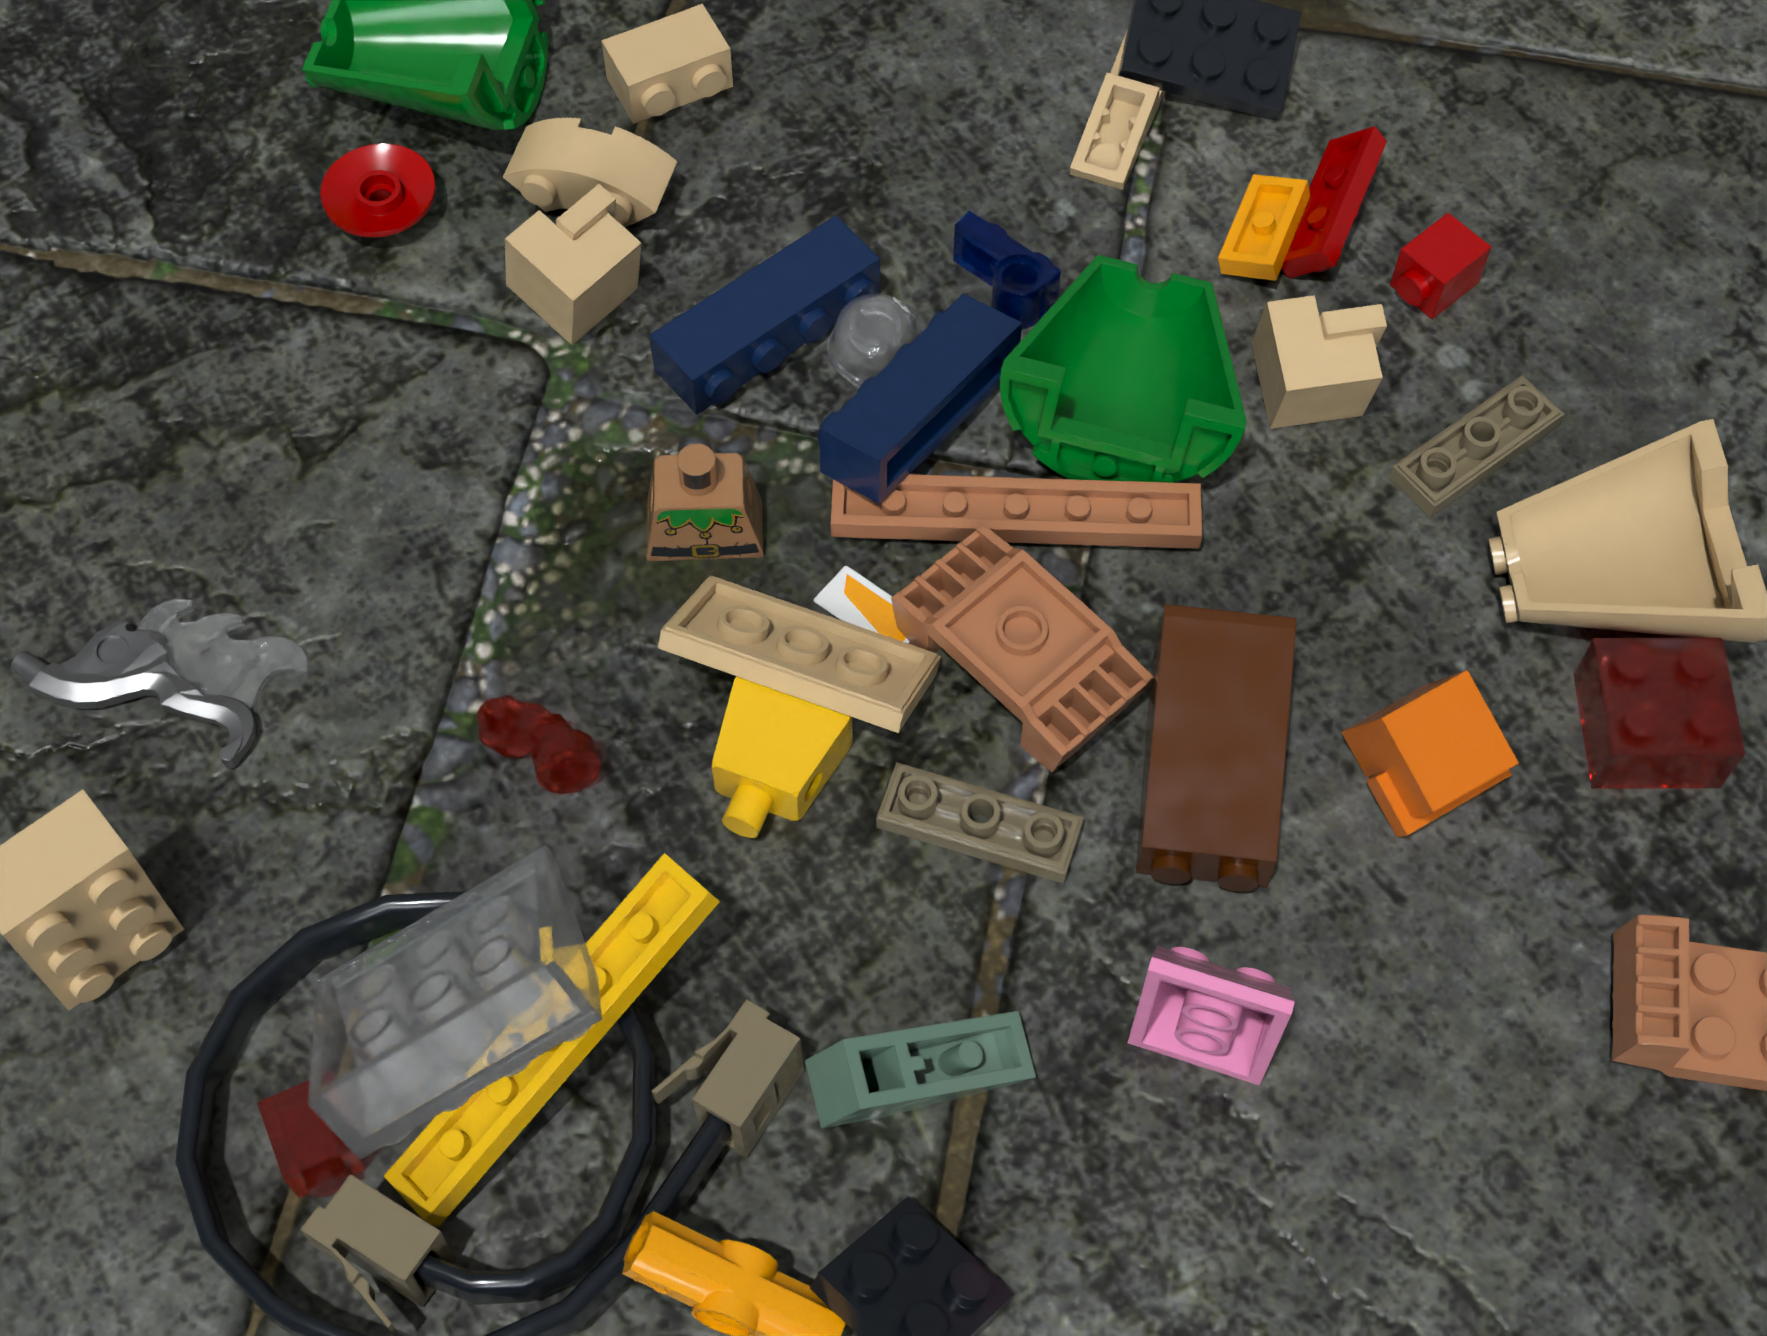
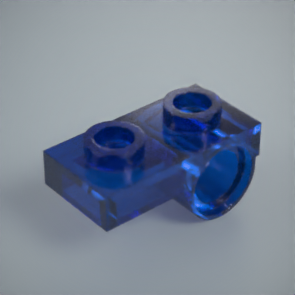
M970 210L955 224L953 261L992 286V308L1022 322V330L1035 325L1058 300L1061 270L1054 266L1045 255L1039 252H1032L1009 237L1006 231L999 225L986 222Z

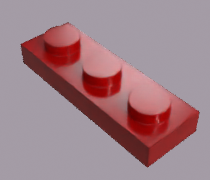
M1375 126L1329 140L1309 186V201L1281 268L1288 278L1312 272H1322L1335 267L1387 143Z

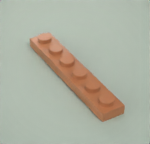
M909 474L878 504L833 479L831 537L963 541L977 527L983 524L1007 543L1199 549L1202 540L1201 484Z

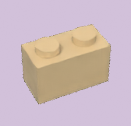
M703 3L601 40L607 80L633 124L654 116L663 115L672 109L704 97H711L720 91L733 87L730 47Z

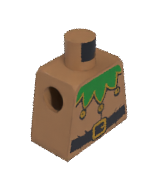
M696 443L687 445L678 455H660L654 459L647 500V561L764 557L762 499L743 455L738 453H714L708 446Z

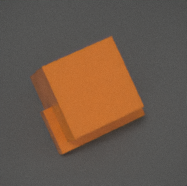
M1468 670L1426 684L1341 732L1365 777L1372 776L1365 781L1397 838L1413 833L1512 775L1509 769L1519 764Z

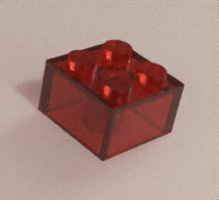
M1593 638L1573 674L1591 789L1721 788L1745 755L1723 639Z

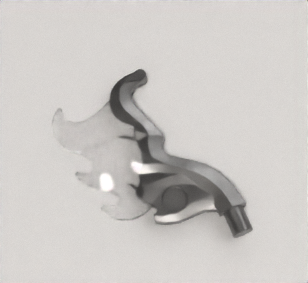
M173 599L152 608L143 617L136 631L132 632L128 622L122 619L98 631L75 657L61 664L52 662L47 665L29 651H22L13 659L11 671L30 684L29 688L33 694L56 704L77 709L103 708L142 696H155L160 700L164 712L187 719L215 724L226 729L229 732V741L220 750L219 758L226 768L231 769L238 765L255 739L256 723L252 713L265 683L273 675L290 668L298 671L303 677L309 676V663L303 649L295 642L283 637L266 636L255 640H234L228 637V631L245 626L242 616L237 614L221 613L206 616L196 622L181 623L179 622V617L194 612L195 604L193 600Z

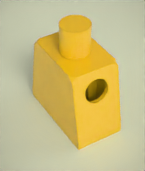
M736 676L712 760L715 791L731 798L721 820L723 825L740 836L756 838L768 812L791 821L802 819L852 745V717Z

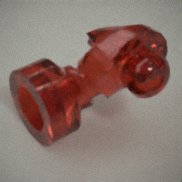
M511 695L491 698L480 706L477 713V722L479 724V739L482 744L504 757L523 758L524 755L532 753V762L537 781L545 790L560 794L572 793L589 786L598 777L601 771V761L594 739L583 731L574 730L562 715L550 713L540 704L518 701Z

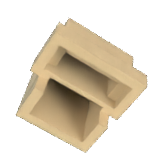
M600 184L595 186L558 217L556 225L539 210L505 238L506 286L571 345L576 343L638 289L641 242L615 219L616 198Z
M1315 295L1266 303L1251 344L1270 429L1363 416L1383 379L1376 350L1387 328L1382 304L1322 312L1319 317Z

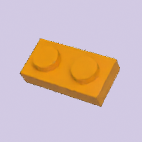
M1253 174L1218 256L1221 274L1277 280L1310 198L1308 180Z

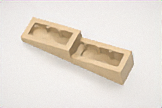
M1126 34L1111 73H1106L1070 166V175L1120 190L1124 189L1165 91L1159 90V87L1118 76Z

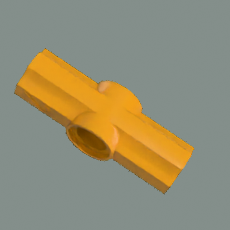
M654 1211L644 1217L640 1227L632 1236L623 1259V1275L693 1307L691 1314L697 1321L710 1329L726 1335L841 1336L845 1327V1322L810 1289L809 1285L777 1271L779 1264L770 1254L738 1241L722 1240L717 1242Z

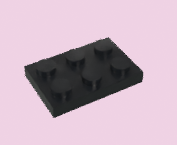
M1134 0L1118 76L1159 87L1161 91L1276 121L1283 107L1302 12L1257 0Z

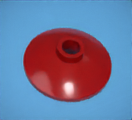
M371 144L344 154L331 165L322 180L320 196L326 215L340 229L362 237H385L409 229L427 214L435 199L436 182L430 165L415 151L395 144Z

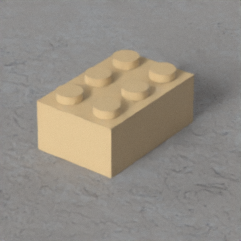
M83 789L0 845V933L68 1011L80 1003L90 1002L103 995L111 987L116 977L139 961L150 960L162 953L169 946L172 938L184 930L128 847Z

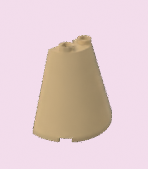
M1714 419L1700 421L1497 511L1500 536L1489 538L1488 541L1495 575L1508 573L1510 585L1499 587L1506 623L1519 621L1748 643L1767 641V591L1759 565L1747 566L1729 508L1728 465Z

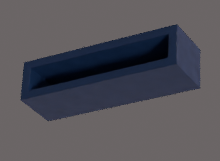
M835 215L651 333L649 338L654 370L696 415L713 404L723 403L741 385L760 373L772 371L787 355L807 342L819 340L828 332L831 326L852 312H860L870 306L875 298L880 295V258Z
M964 293L945 311L937 312L931 319L928 327L910 344H903L894 355L893 360L875 377L867 378L851 400L839 411L831 412L824 419L818 432L820 472L880 504L1000 385L1003 361L1021 341L1022 322Z

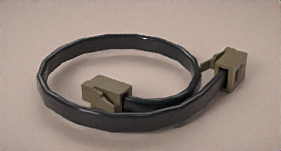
M478 891L384 895L299 930L230 991L186 1071L175 1162L202 1248L274 1324L292 1336L367 1335L305 1312L278 1294L230 1244L207 1173L216 1090L255 1017L319 960L395 929L479 925L552 950L560 959L568 964L585 943L557 918ZM746 999L728 1027L715 1040L694 1051V1055L657 1086V1062L635 1008L631 1004L616 1023L633 1060L632 1139L598 1216L563 1251L520 1270L474 1272L455 1265L454 1262L457 1259L440 1230L351 1174L324 1209L318 1205L300 1230L313 1247L345 1268L349 1282L393 1336L396 1335L397 1330L375 1303L374 1289L347 1260L420 1307L424 1306L435 1289L476 1305L532 1302L581 1280L619 1241L656 1156L657 1103H661L687 1080L699 1079L703 1074L708 1075L692 1099L699 1130L627 1236L562 1301L484 1335L567 1336L578 1331L630 1279L622 1274L624 1268L623 1259L632 1236L636 1233L647 1214L654 1211L674 1221L724 1146L745 1158L748 1157L804 1072L800 1038L773 1023L768 1011Z

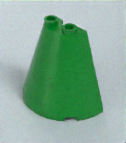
M331 0L321 22V37L323 41L313 42L302 71L308 84L313 88H327L491 130L515 129L523 125L531 117L537 107L544 87L548 63V33H539L538 31L540 17L537 13L536 5H544L546 3L545 0Z
M1097 255L1004 359L1001 368L1000 395L1003 409L1013 431L1020 429L1034 446L1032 454L1043 464L1067 479L1177 483L1196 474L1204 478L1222 465L1233 453L1246 427L1247 419L1213 283L1172 273L1170 278L1164 282L1151 283L1140 276L1138 264L1102 255Z

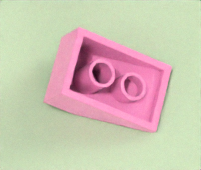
M1156 946L1149 964L1128 1044L1260 1086L1291 1017L1295 1000L1290 987L1275 983L1272 976L1261 970L1248 967L1233 970L1210 963L1204 954L1194 949L1173 947L1169 950Z

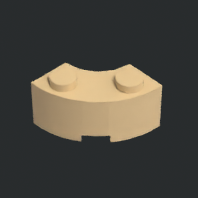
M553 118L526 126L503 175V178L518 189L527 201L539 206L545 212L561 208L569 209L595 186L600 184L616 198L615 219L626 228L656 213L677 161L651 142L616 126L610 135L592 129L581 128L582 120L580 118Z

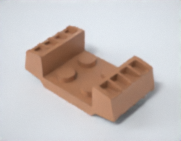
M983 524L977 527L966 539L955 545V548L941 559L939 558L923 574L918 575L902 591L897 592L891 597L898 630L914 646L934 653L943 648L1023 722L1020 746L1051 772L1055 771L1141 696L1154 678L1121 644L1110 626L1023 549L1013 548Z
M1638 914L1613 933L1612 1061L1659 1070L1668 1077L1767 1091V953L1689 942V919Z

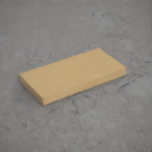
M712 575L701 584L663 626L658 643V649L899 733L937 675L941 656L937 653Z

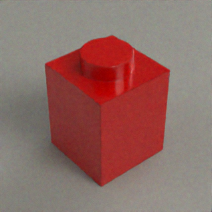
M1446 213L1401 248L1390 286L1398 292L1405 302L1416 306L1433 320L1479 283L1492 247L1450 213Z

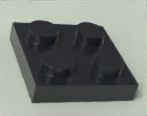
M909 1196L820 1270L810 1287L858 1336H977L1005 1309L1014 1295Z

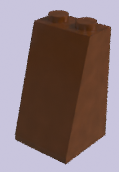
M1164 604L1151 665V675L1154 678L1149 688L1135 873L1151 875L1156 881L1166 884H1182L1192 879L1217 882L1220 887L1230 891L1243 892L1253 890L1256 887L1267 888L1277 862L1297 618Z

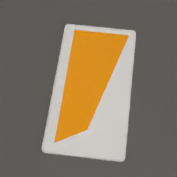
M844 566L814 598L815 603L842 621L905 643L910 642L897 628L891 601L892 596L848 566Z

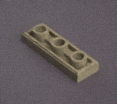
M1521 375L1392 466L1389 479L1431 518L1560 426L1565 414Z
M896 762L876 818V828L1064 884L1084 817ZM980 815L988 818L989 821L977 823L971 818Z

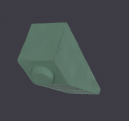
M1019 1011L843 1039L805 1060L821 1129L882 1118L1036 1078Z

